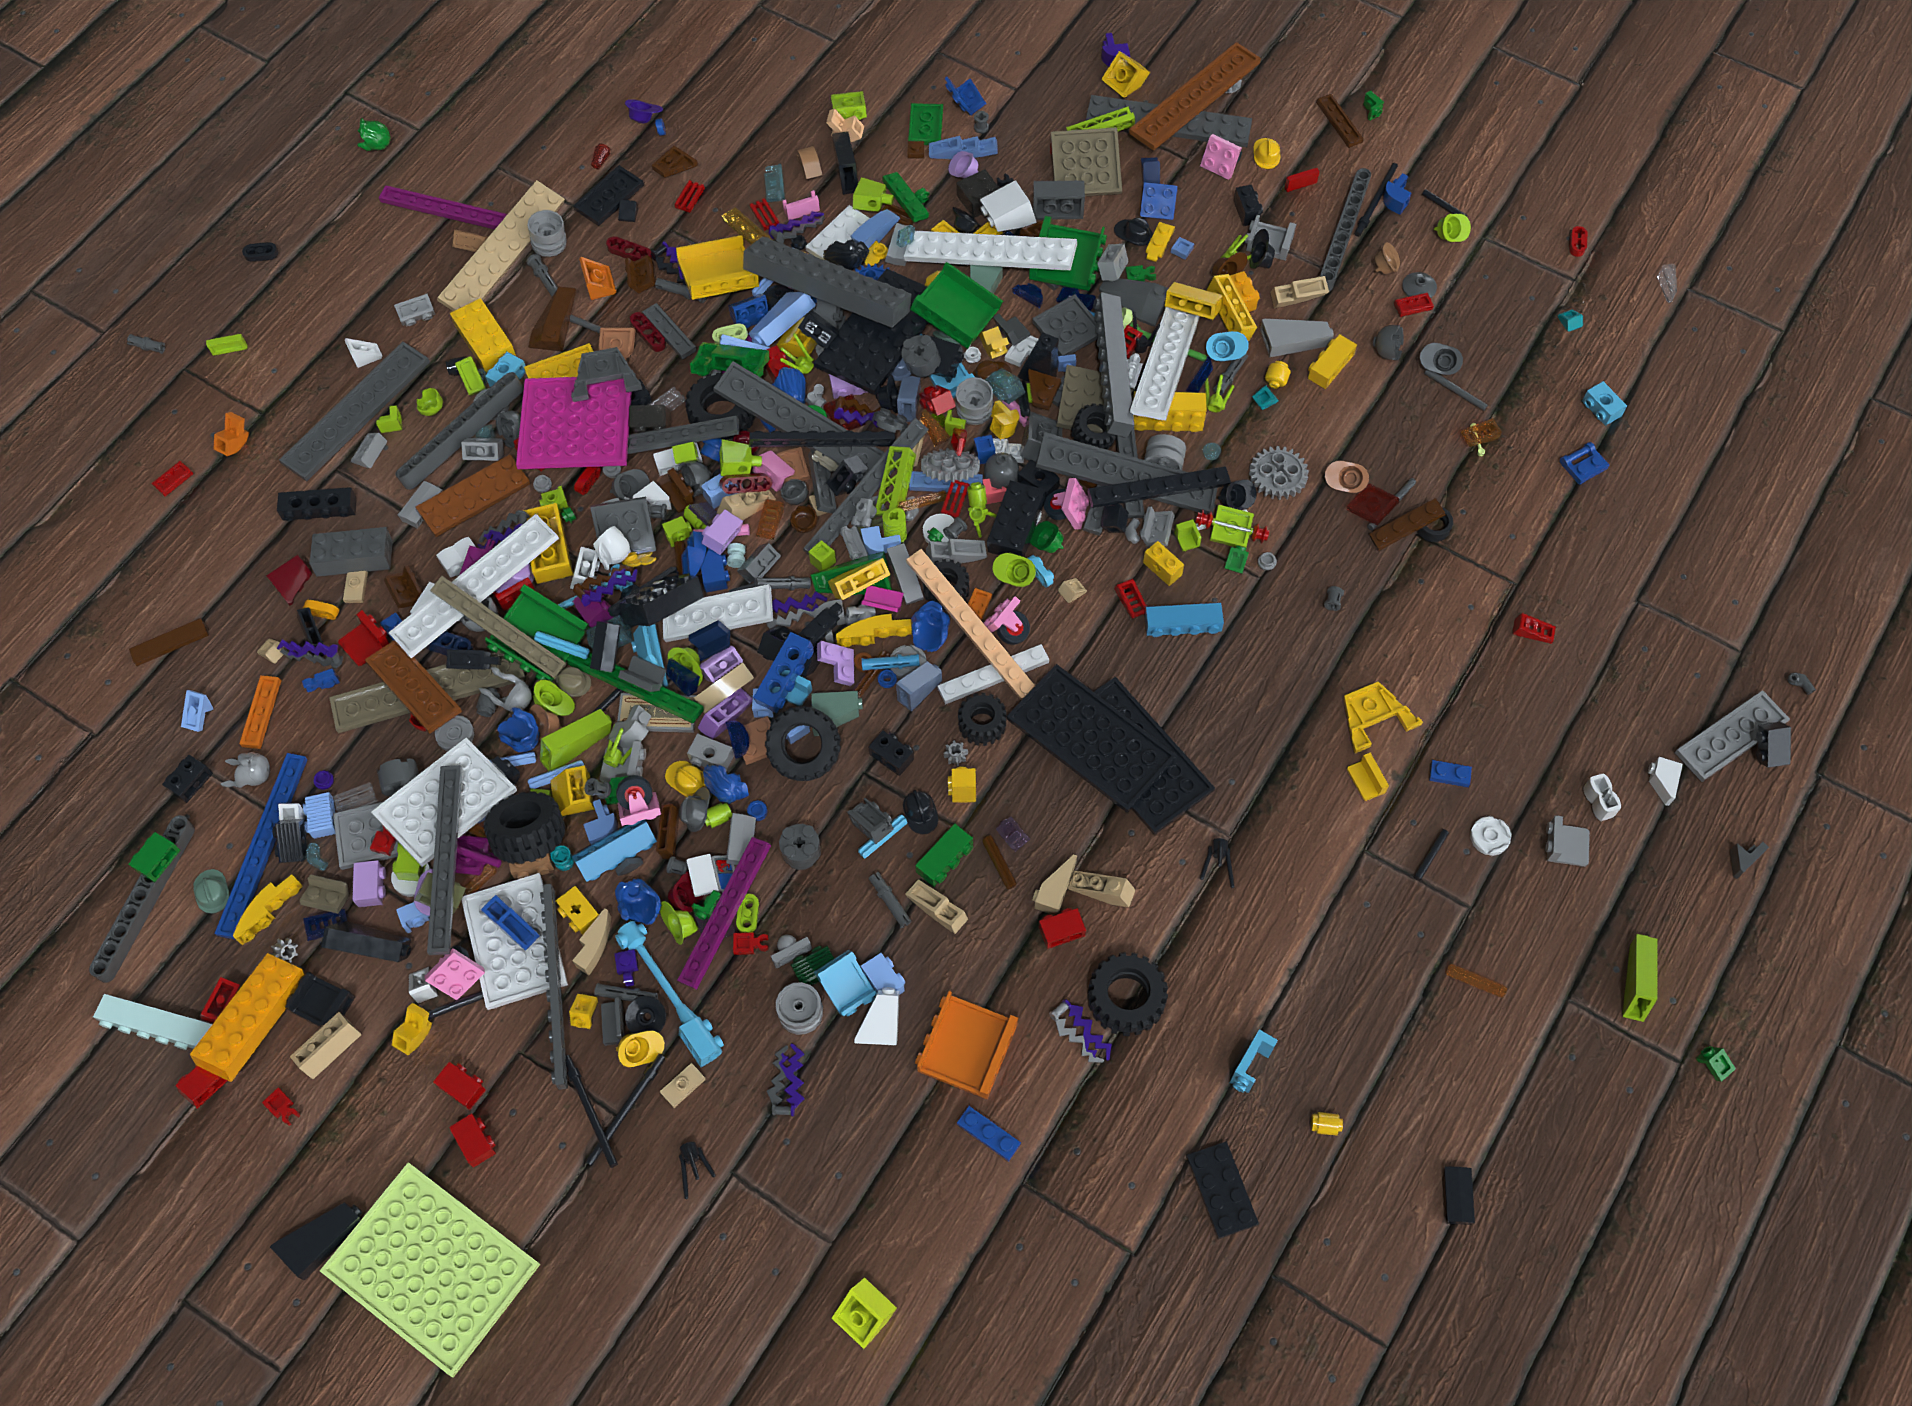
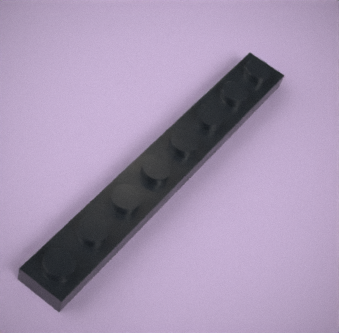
M886 430L880 432L754 431L750 432L749 447H890L895 441V432Z
M1225 466L1089 488L1087 493L1091 507L1096 508L1224 487L1230 484L1231 480Z

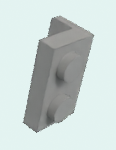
M428 294L394 305L403 326H412L418 320H429L433 318V315H436Z
M1152 506L1147 508V512L1144 514L1143 529L1140 531V537L1147 547H1151L1157 541L1163 546H1168L1174 520V513L1172 511L1155 512Z

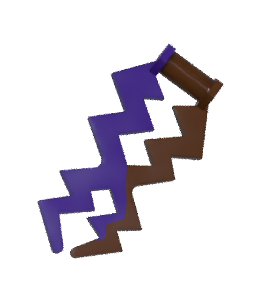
M839 396L836 399L834 418H843L848 424L856 419L862 426L867 421H872L874 412L880 411L881 408L879 407L871 411L865 403L860 405L857 399L845 401L844 397ZM844 405L847 408V411L845 413L843 410ZM853 406L856 411L850 414L848 409ZM864 410L866 415L862 417L859 413ZM874 421L873 424L878 428L877 421Z
M620 565L619 569L612 567L610 576L597 575L596 579L587 577L582 584L577 583L574 585L573 592L586 607L591 601L601 602L602 593L613 595L615 585L626 587V581L636 583L638 572L635 569L631 577L625 575L624 571H633V567ZM617 575H622L621 579H620V578H616V576H617ZM602 581L608 583L607 587L601 586ZM590 584L596 585V593L590 591V596L584 593L583 589L589 591Z

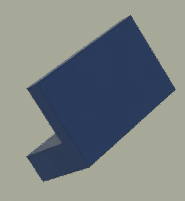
M719 620L689 634L688 641L698 648L700 662L730 647V629Z

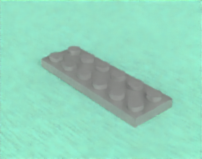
M1762 690L1677 749L1675 754L1703 782L1758 743L1756 738L1758 725L1780 721L1786 724L1790 718Z

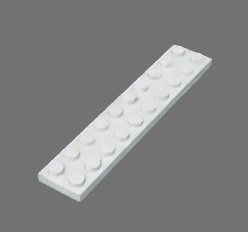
M911 231L904 259L905 261L948 262L949 264L1071 270L1077 247V239Z
M1169 307L1165 308L1160 328L1152 345L1130 408V413L1166 421L1200 316Z
M535 514L454 579L452 583L477 601L482 602L556 542L559 537ZM435 595L392 629L389 634L412 658L464 615Z

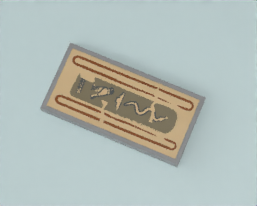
M621 693L617 722L626 721L633 706L640 705L651 715L646 726L648 731L694 733L695 722L692 724L629 693ZM681 695V696L686 697V698H688V699H690V700H692V701L695 702V700H694L693 698L696 697L697 695Z

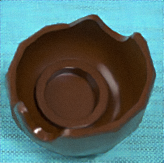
M810 505L798 506L791 513L790 522L792 528L800 533L812 531L818 522L815 509Z

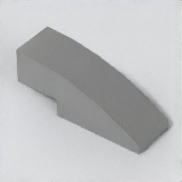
M949 539L948 542L930 541L926 548V554L933 563L937 560L942 562V559H946V561L951 559L954 560V563H967L987 557L985 541Z
M905 544L887 548V557L894 571L900 591L904 593L903 598L906 605L923 600L924 597L917 575L906 562V559L910 556Z

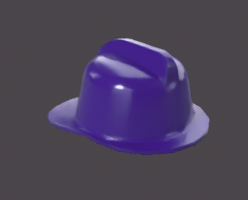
M639 100L625 101L630 119L639 123H647L651 120L653 113L663 111V107Z

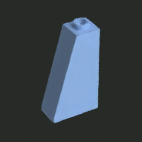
M803 292L786 293L748 333L752 338V342L764 346L771 345L813 309L816 304L808 294Z

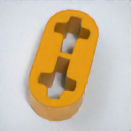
M306 600L303 608L309 607L312 616L335 620L339 613V609L336 606L314 600Z

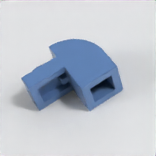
M600 799L593 801L598 819L583 824L591 845L616 832L618 829L614 813L610 814L607 805H602Z

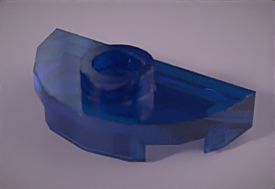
M1028 283V285L1018 284L1012 288L1014 294L1041 308L1043 295L1039 287Z
M736 720L726 721L735 759L741 758L749 748L747 730Z

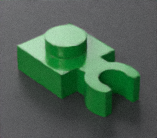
M1142 265L1125 267L1126 279L1144 282L1145 279L1149 281L1156 280V274H1150L1155 272L1154 266H1149L1146 269H1143Z

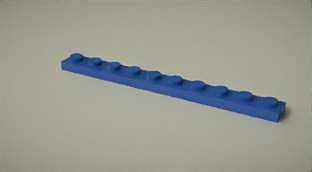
M286 754L215 931V934L219 937L236 940L233 937L236 926L244 911L252 902L276 838L273 837L272 829L275 823L279 821L278 804L291 803L308 760L305 756Z

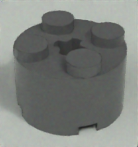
M817 298L816 309H813L814 312L838 330L845 323L846 316H843V310L846 309Z
M918 335L904 341L902 358L908 371L918 377H927L933 374L937 366L939 367L941 357L935 342L930 336Z
M395 759L380 765V770L377 769L381 793L385 796H392L418 776L419 771L416 761L407 759V762H401L400 759Z
M795 824L783 830L779 840L783 860L792 868L798 870L808 869L813 866L821 855L819 837L814 828L810 825Z

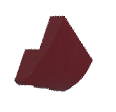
M296 555L266 576L289 606L294 603L293 598L297 592L302 591L304 583L309 580L312 573L299 555Z

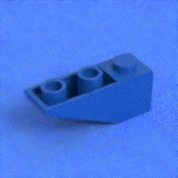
M708 548L701 566L706 593L728 589L727 581H730L729 572L724 569V566L727 565L726 555H719L710 548Z

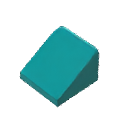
M1573 309L1558 315V319L1569 332L1583 326V315Z
M1266 385L1252 396L1262 410L1279 401Z

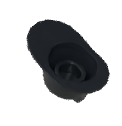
M957 207L952 208L956 213L954 226L958 229L959 233L973 234L977 227L981 225L969 213Z
M1142 218L1124 219L1119 221L1114 227V233L1117 237L1138 246L1149 244L1153 236L1149 224Z
M1261 229L1253 239L1249 264L1252 269L1257 267L1269 269L1275 256V249L1269 244L1268 231Z
M889 374L887 385L880 387L875 396L881 408L898 413L897 399L899 393L895 386L893 375Z
M1250 480L1234 481L1222 488L1217 499L1221 500L1222 504L1226 507L1238 510L1247 509L1255 503L1257 496L1256 487Z
M916 790L908 794L903 801V811L910 829L921 835L934 831L939 820L931 796L926 792Z

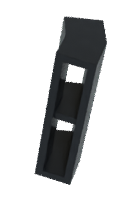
M309 607L298 609L297 618L306 641L316 647L317 644H313L311 640L316 637L318 643L323 644ZM310 621L312 627L307 628L305 622Z
M597 621L590 664L591 669L614 672L621 624Z
M1445 1166L1447 1224H1474L1472 1168Z

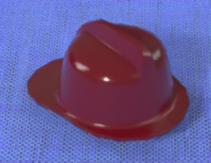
M689 871L684 873L668 892V900L672 908L688 912L693 911V903L698 905L704 895L694 896Z

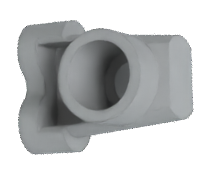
M816 384L814 390L808 393L805 400L808 406L816 405L824 409L827 401L822 398L824 387L821 384Z
M860 499L856 505L857 511L855 516L852 517L851 525L865 528L871 526V518L877 512L876 507L873 505V500Z
M863 604L858 607H847L845 614L846 625L875 616V608Z

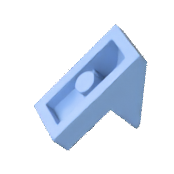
M186 690L181 727L197 732L203 730L205 712L213 710V706L205 694Z

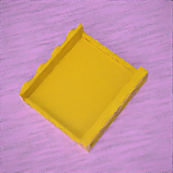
M742 235L676 248L677 262L692 300L759 287L758 275L743 269L745 248Z

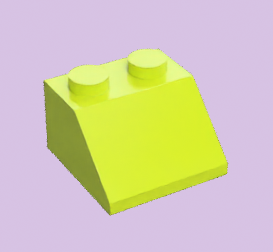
M864 1278L849 1291L832 1319L864 1349L886 1325L897 1307Z

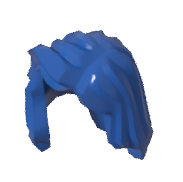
M783 367L779 370L778 376L772 385L805 404L806 381L804 375L798 369Z
M929 601L912 616L911 628L915 647L924 651L934 652L946 641L950 618L943 611L941 604Z
M512 708V717L502 722L497 728L499 738L516 752L531 751L536 747L540 738L536 719L532 714L520 708Z
M707 765L704 768V784L720 802L730 804L749 795L745 782H741L740 774H727L725 767L721 765Z
M641 879L620 882L617 885L615 896L621 918L626 921L630 919L641 922L645 925L653 924L661 908L660 898L657 893Z

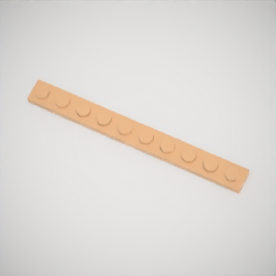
M922 549L907 558V564L1022 701L1035 687L1033 682Z

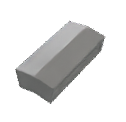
M896 223L885 262L893 265H906L904 254L911 231H914L913 226Z
M423 481L398 514L402 522L418 529L424 520L416 511L415 506L443 492L442 489Z
M736 813L732 814L726 864L738 865L751 838L754 837L755 817Z

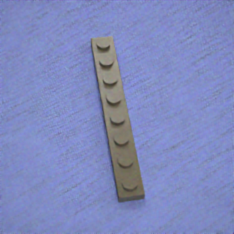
M441 576L431 588V593L553 679H556L566 666V663L445 577Z

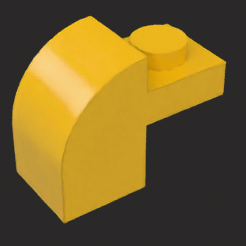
M998 326L979 335L983 347L991 359L1008 352L1006 348L1009 344L1007 337L1002 338Z
M1000 400L995 401L991 412L993 419L990 430L1001 440L1014 435L1019 420V412L1016 409L1010 411Z
M411 1003L407 1007L405 1022L394 1030L392 1046L406 1055H410L417 1049L428 1035L432 1026V1022L428 1021L429 1012Z

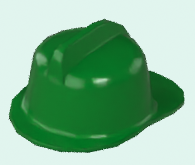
M1044 521L1035 527L1030 543L1039 550L1054 553L1059 548H1064L1062 546L1064 536L1059 531L1057 525Z

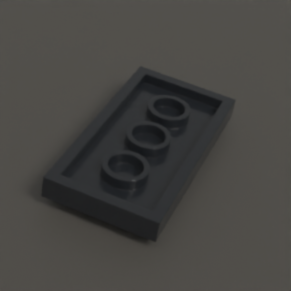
M618 165L573 205L574 210L600 226L619 208L620 200L631 198L644 186V182Z
M1227 1141L1186 1156L1217 1239L1259 1225Z

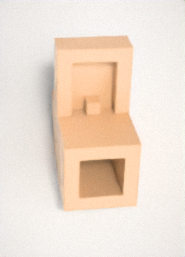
M836 109L829 111L826 123L832 128V134L848 131L851 142L862 138L864 125L856 116L844 119Z

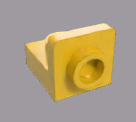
M577 994L569 1011L572 1026L591 1028V1017L598 1004L597 997Z

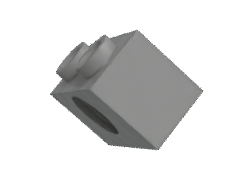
M1108 244L1097 262L1102 281H1115L1119 279L1129 262L1125 244Z
M466 438L461 442L463 460L499 461L504 457L503 439Z
M697 734L687 755L690 763L694 766L721 765L727 771L734 757L733 748ZM708 754H714L713 757L706 758Z

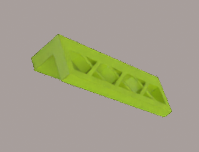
M1128 106L1066 127V130L1117 128L1118 132L1135 125V116L1133 112H1130Z
M890 446L876 504L877 516H883L885 511H882L881 508L887 501L890 503L889 509L901 508L904 510L916 454L910 447ZM894 452H902L901 458L895 462L893 460ZM896 467L898 470L897 475L890 478V471ZM892 484L894 486L893 491L886 495V488Z

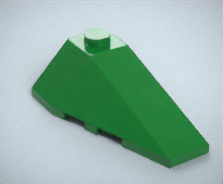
M884 551L811 574L815 591L833 594L828 583L829 580L880 558L884 559L889 570ZM890 575L872 584V586L892 590ZM866 588L863 589V590H861V591H859V592H857V593H855V594H853V595H857V594L865 595V593H866Z

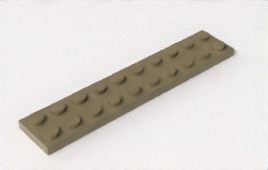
M491 651V657H501V665H490V669H446L445 664L426 670L453 700L481 693L479 688L490 687L496 689L514 683L494 675L491 667L498 668L504 674L515 675L522 681L526 680L524 671L519 668L520 664L515 661L510 663L503 658L504 654L499 651L497 653ZM384 682L329 697L335 728L338 733L410 713Z

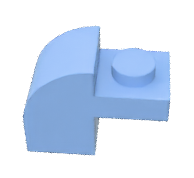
M879 526L861 529L862 541L868 555L883 551L887 553V548L901 544L900 535L881 538Z

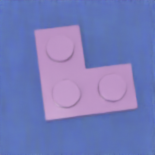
M824 641L817 643V661L834 665V682L848 686L854 684V649Z

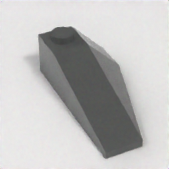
M1119 278L1115 281L1104 280L1099 288V292L1120 296L1121 306L1130 309L1132 312L1135 311L1138 321L1156 327L1166 308V292L1169 288L1156 283Z

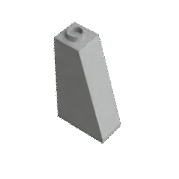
M1262 319L1260 332L1269 358L1328 347L1329 342L1334 337L1333 329L1329 327L1328 322Z

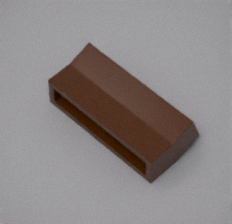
M673 804L661 805L656 852L661 855L662 859H670L671 856L675 857L679 810Z

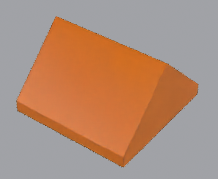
M584 257L579 258L591 300L614 295L616 289L609 266Z

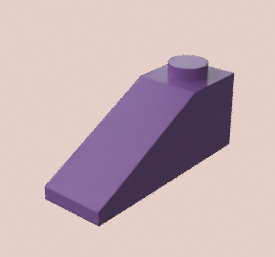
M742 688L738 689L703 716L698 729L713 740L724 732L752 704L753 698Z

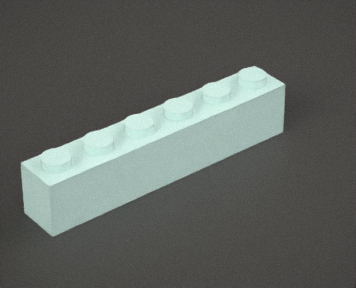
M106 994L103 995L93 1016L102 1027L111 1029L112 1026L118 1027V1031L130 1034L131 1031L136 1032L138 1037L144 1039L153 1037L156 1038L155 1041L165 1045L168 1042L175 1043V1047L186 1050L187 1047L194 1049L212 1026V1024Z

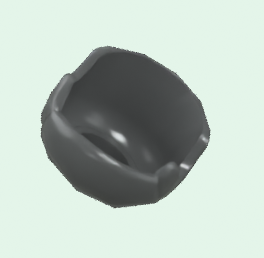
M799 479L787 481L780 489L782 499L790 505H798L804 502L808 495L807 485Z

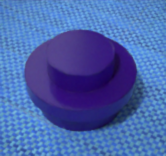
M319 771L314 776V785L320 790L330 788L334 782L333 775L328 771Z

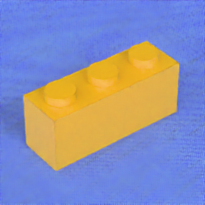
M1174 282L1166 292L1165 307L1214 320L1221 311L1223 295Z
M1339 334L1336 339H1332L1329 342L1327 350H1323L1320 353L1318 360L1311 363L1308 369L1310 371L1308 379L1326 389L1354 356L1357 344Z

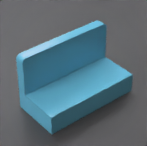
M783 671L781 676L788 675L790 671ZM797 676L793 690L788 692L785 697L786 701L798 707L802 706L812 691L811 681ZM774 687L772 693L778 692L780 687Z

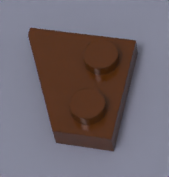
M673 146L652 164V169L665 178L697 167L698 162L681 149Z
M1029 369L1028 377L1032 406L1049 411L1061 385V379Z

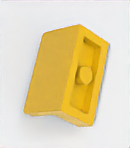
M1371 752L1363 755L1361 762L1347 768L1364 801L1386 793L1389 785Z

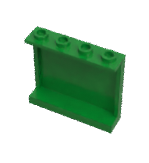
M1045 216L1039 237L1077 239L1071 270L1030 268L1029 279L1089 291L1091 284H1095L1096 274L1094 272L1099 269L1097 262L1098 258H1101L1103 254L1102 245L1106 244L1107 235L1104 234L1105 227H1102L1101 233L1053 225L1051 224L1052 217Z
M946 262L942 271L921 295H917L910 309L968 349L998 313L1003 300Z
M524 584L520 589L521 594L503 619L533 640L536 632L540 631L579 645L588 632L589 625ZM491 635L490 638H485L488 649L494 653L499 651L504 654L503 658L510 663L515 661L520 664L519 668L526 673L531 671L536 674L535 678L539 681H554L551 676ZM538 643L565 663L571 655Z

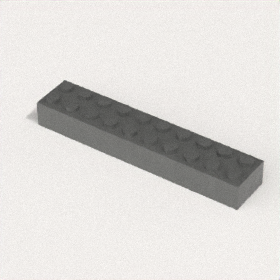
M762 236L744 250V270L893 328L910 312L911 293L874 280L872 277L861 275L843 266L830 263L827 260L817 258L812 254L804 253L799 249L778 243L768 237Z

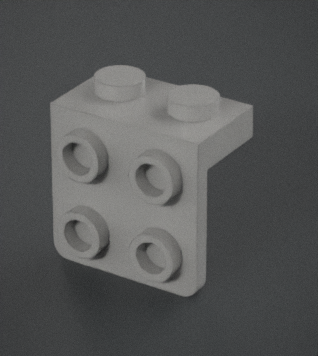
M633 741L631 754L625 760L623 766L619 764L617 768H614L603 762L600 781L610 783L611 778L632 775L642 777V764L646 758V749L643 748L641 741ZM617 747L622 752V757L630 749Z
M1554 816L1551 822L1547 823L1546 833L1548 834L1545 848L1547 861L1587 866L1589 863V830L1563 825V817Z

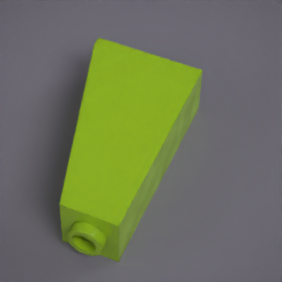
M599 709L541 738L540 761L548 772L564 766L610 734L612 724L610 716Z
M1636 934L1629 950L1623 1017L1644 1022L1657 1001V939Z

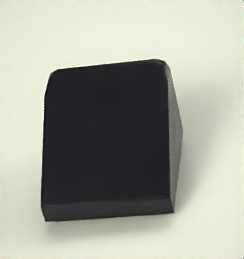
M620 200L618 220L635 222L638 213L637 202Z

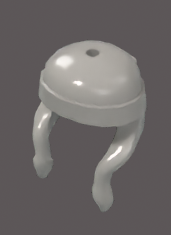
M491 667L494 675L514 682L516 685L507 697L500 699L495 697L486 688H479V691L487 695L494 704L510 712H513L512 708L515 707L524 710L530 704L532 698L529 686L515 675L504 674L498 668Z
M250 752L239 754L238 760H225L230 765L239 766L235 770V781H225L221 785L224 787L235 786L242 788L245 785L256 786L264 783L270 774L268 759L258 753Z

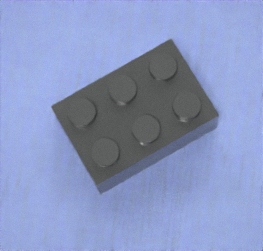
M1084 181L1033 182V213L1036 220H1044L1045 216L1052 217V219H1083L1085 203Z

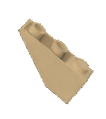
M769 490L726 496L722 498L717 514L720 515L724 510H727L743 521L775 502L776 498Z
M1074 871L1068 889L1111 905L1123 907L1130 906L1135 893V888L1126 878Z

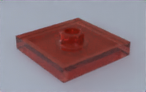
M1369 483L1347 506V511L1378 525L1399 503V498Z

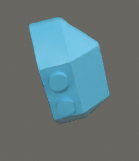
M656 624L638 626L633 633L634 641L631 642L633 652H637L638 657L665 669ZM666 673L662 682L664 687L669 686Z

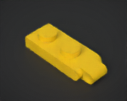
M1162 222L1158 223L1146 249L1147 260L1157 262L1158 258L1163 257L1174 233L1175 226Z

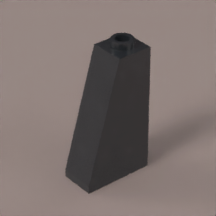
M848 131L833 133V147L842 194L854 193L858 185V178Z
M1042 332L1017 377L1029 382V369L1057 377L1059 338Z
M345 920L325 927L321 947L394 962L407 959L412 950L410 946L411 939Z
M344 1202L276 1241L270 1248L298 1278L305 1281L343 1243L362 1219L360 1216L362 1211L355 1204L350 1206Z

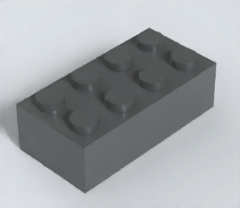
M387 527L313 534L310 565L316 577L359 571L391 569L393 540Z

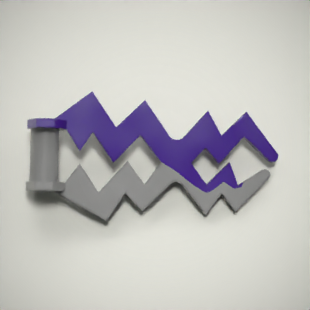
M815 591L812 598L805 594L800 603L791 597H788L785 604L774 599L772 609L775 613H778L780 609L787 614L791 606L798 611L797 614L790 611L786 620L778 615L777 620L773 618V621L767 622V626L769 629L774 628L776 625L790 627L792 620L798 622L803 613L814 618L815 612L819 607L815 603L816 599L827 602V598ZM808 604L814 605L812 610L807 607Z
M1064 999L1056 1009L1049 1013L1056 1023L1059 1036L1069 1035V1042L1082 1043L1081 1056H1089L1088 1062H1104V1059L1095 1057L1098 1050H1088L1089 1043H1095V1049H1106V1060L1110 1059L1112 1044L1102 1043L1104 1035L1090 1034L1092 1020L1081 1019L1083 1007L1071 1005L1067 999ZM1067 1009L1070 1010L1068 1017L1075 1016L1073 1026L1084 1027L1083 1036L1075 1037L1076 1028H1064L1066 1019H1059L1058 1017Z

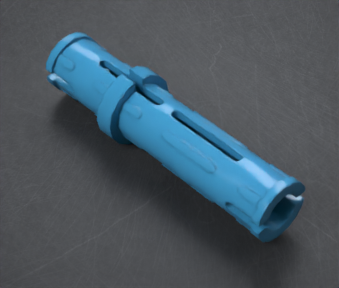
M897 654V656L862 658V671L887 668L903 669V667L919 666V654L905 656Z

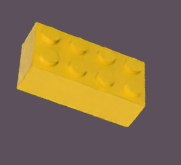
M481 298L450 313L456 329L485 373L492 369L499 358L503 357L506 352L516 356L511 342Z
M1175 392L1166 421L1133 415L1134 430L1203 431L1207 411L1206 393Z
M557 503L523 510L529 514L527 521L537 514L559 537L556 542L530 562L537 584L573 576L562 517Z

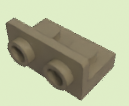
M309 875V886L300 898V904L338 914L349 898L347 884L322 876Z

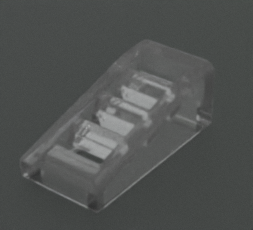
M1675 264L1662 265L1657 278L1667 302L1671 303L1677 293Z

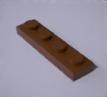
M1435 498L1370 533V537L1380 551L1445 516V512Z

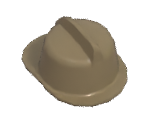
M576 667L563 668L552 683L569 696L580 697L589 691L591 678L587 673Z

